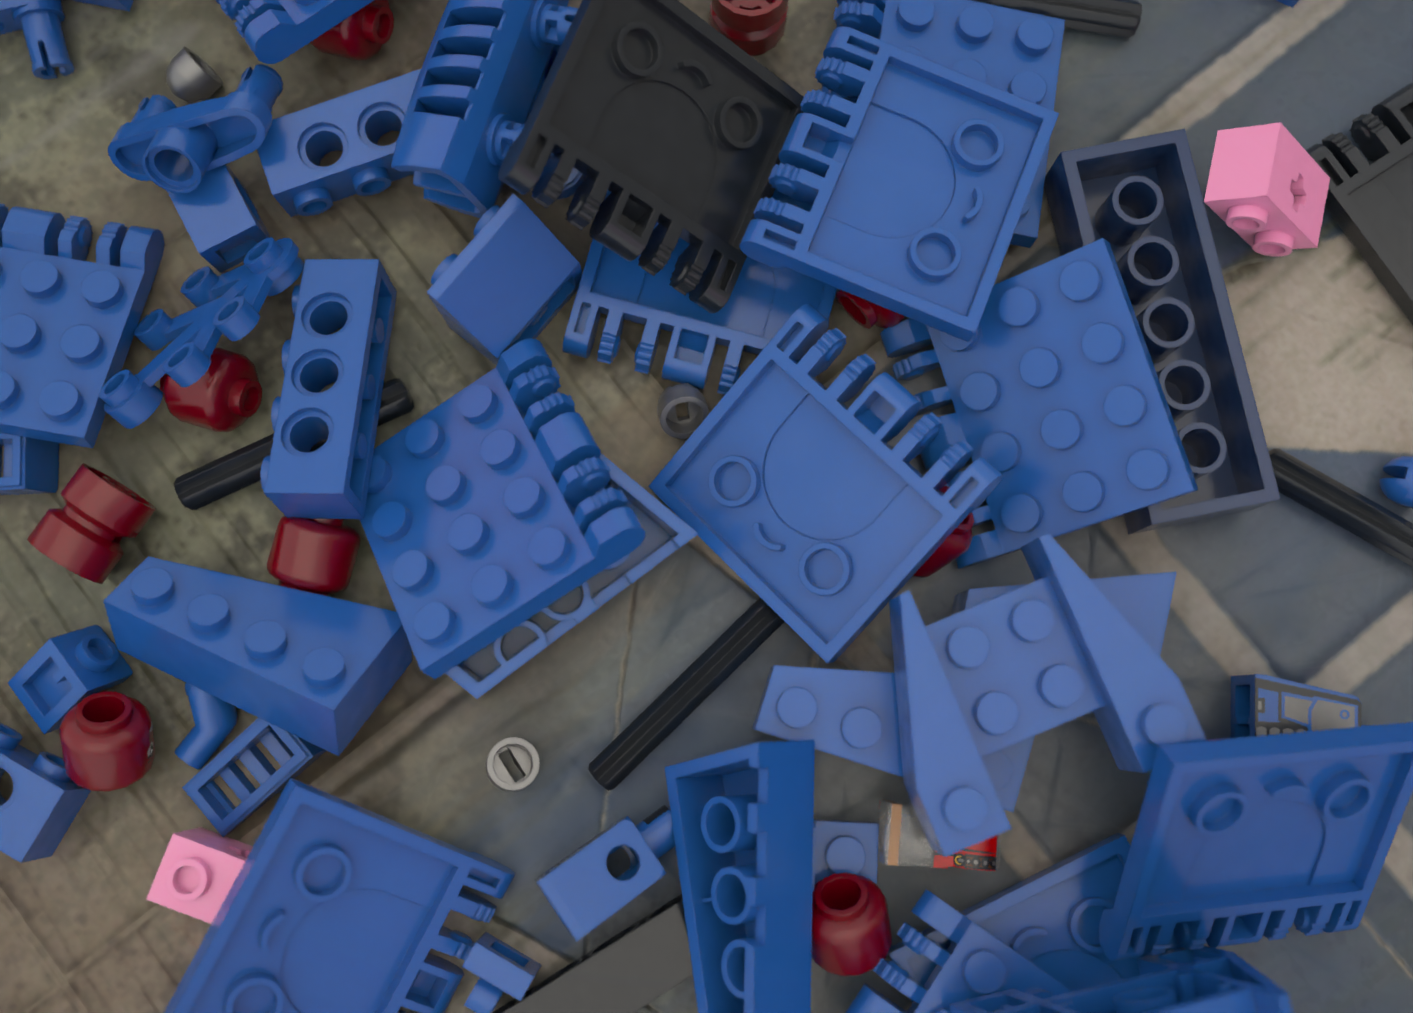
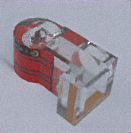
M879 799L877 821L879 823L878 860L884 865L911 867L912 865L948 869L949 866L972 870L999 871L1002 833L944 857L931 849L912 803Z

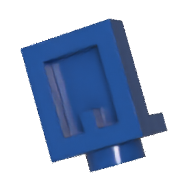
M92 625L50 638L10 679L8 684L43 734H47L59 729L64 716L84 698L125 682L133 672L104 630L98 625Z
M814 819L812 892H814L815 883L836 873H852L865 876L877 884L879 823Z

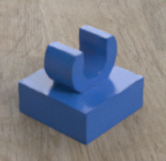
M485 932L475 942L462 965L463 968L480 977L464 1006L476 1013H491L504 992L521 1001L542 964Z

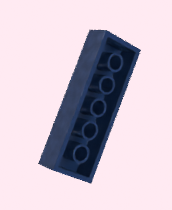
M1185 128L1060 152L1046 174L1044 183L1061 256L1102 238L1109 241L1199 489L1198 491L1124 515L1128 535L1251 511L1281 500Z

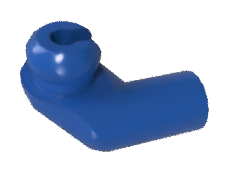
M185 682V692L188 696L195 725L174 752L186 764L201 770L234 729L238 715L236 706Z

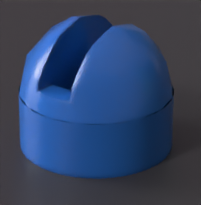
M1413 456L1393 458L1383 466V472L1395 478L1380 479V489L1387 499L1398 505L1413 508Z

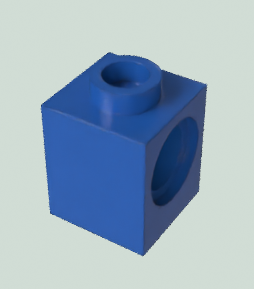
M226 164L206 171L197 189L189 193L167 191L198 253L220 273L243 262L246 254L252 247L263 239L271 237L243 183Z

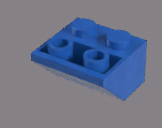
M512 194L501 207L495 205L482 215L474 229L473 235L475 237L459 255L451 254L439 264L431 278L432 286L427 291L428 296L450 329L496 366L501 353L519 341L530 338L536 339L578 290L582 277L579 261L515 194Z

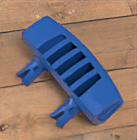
M572 0L448 1L415 84L391 164V168L398 171H414L413 184L424 188L423 199L477 218H481L488 209L496 205L504 182L498 179L500 167L509 147L520 135L527 121L555 45H562L577 13L578 8L570 7Z

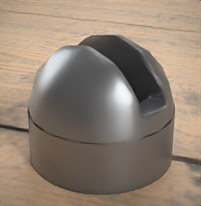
M187 47L181 49L171 60L166 70V81L171 92L178 98L189 102H201L211 97L223 84L215 71Z
M688 383L673 387L669 386L659 396L657 405L659 421L663 431L671 437L678 439L689 438L710 413L703 394L696 387ZM685 402L688 416L677 418L675 405Z
M518 737L505 738L496 743L486 760V772L490 781L497 788L508 792L520 791L529 786L536 778L540 767L539 755L535 747L527 740ZM507 749L515 765L524 776L516 783L498 756Z

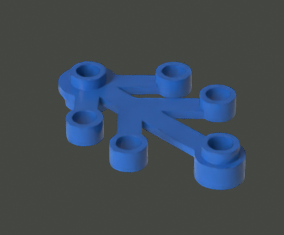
M269 237L263 239L250 249L244 258V265L219 276L208 266L202 267L191 274L183 283L180 291L197 308L174 318H171L164 310L157 309L141 320L134 331V335L151 351L159 350L170 341L172 342L138 374H132L128 369L116 373L105 383L99 393V397L105 402L104 411L125 429H131L148 419L160 405L163 392L154 384L163 375L168 374L183 388L197 382L210 367V357L222 333L230 341H237L246 336L257 325L260 319L259 311L266 297L281 293L300 276L304 268V262L298 256V246L290 238H282L275 241Z

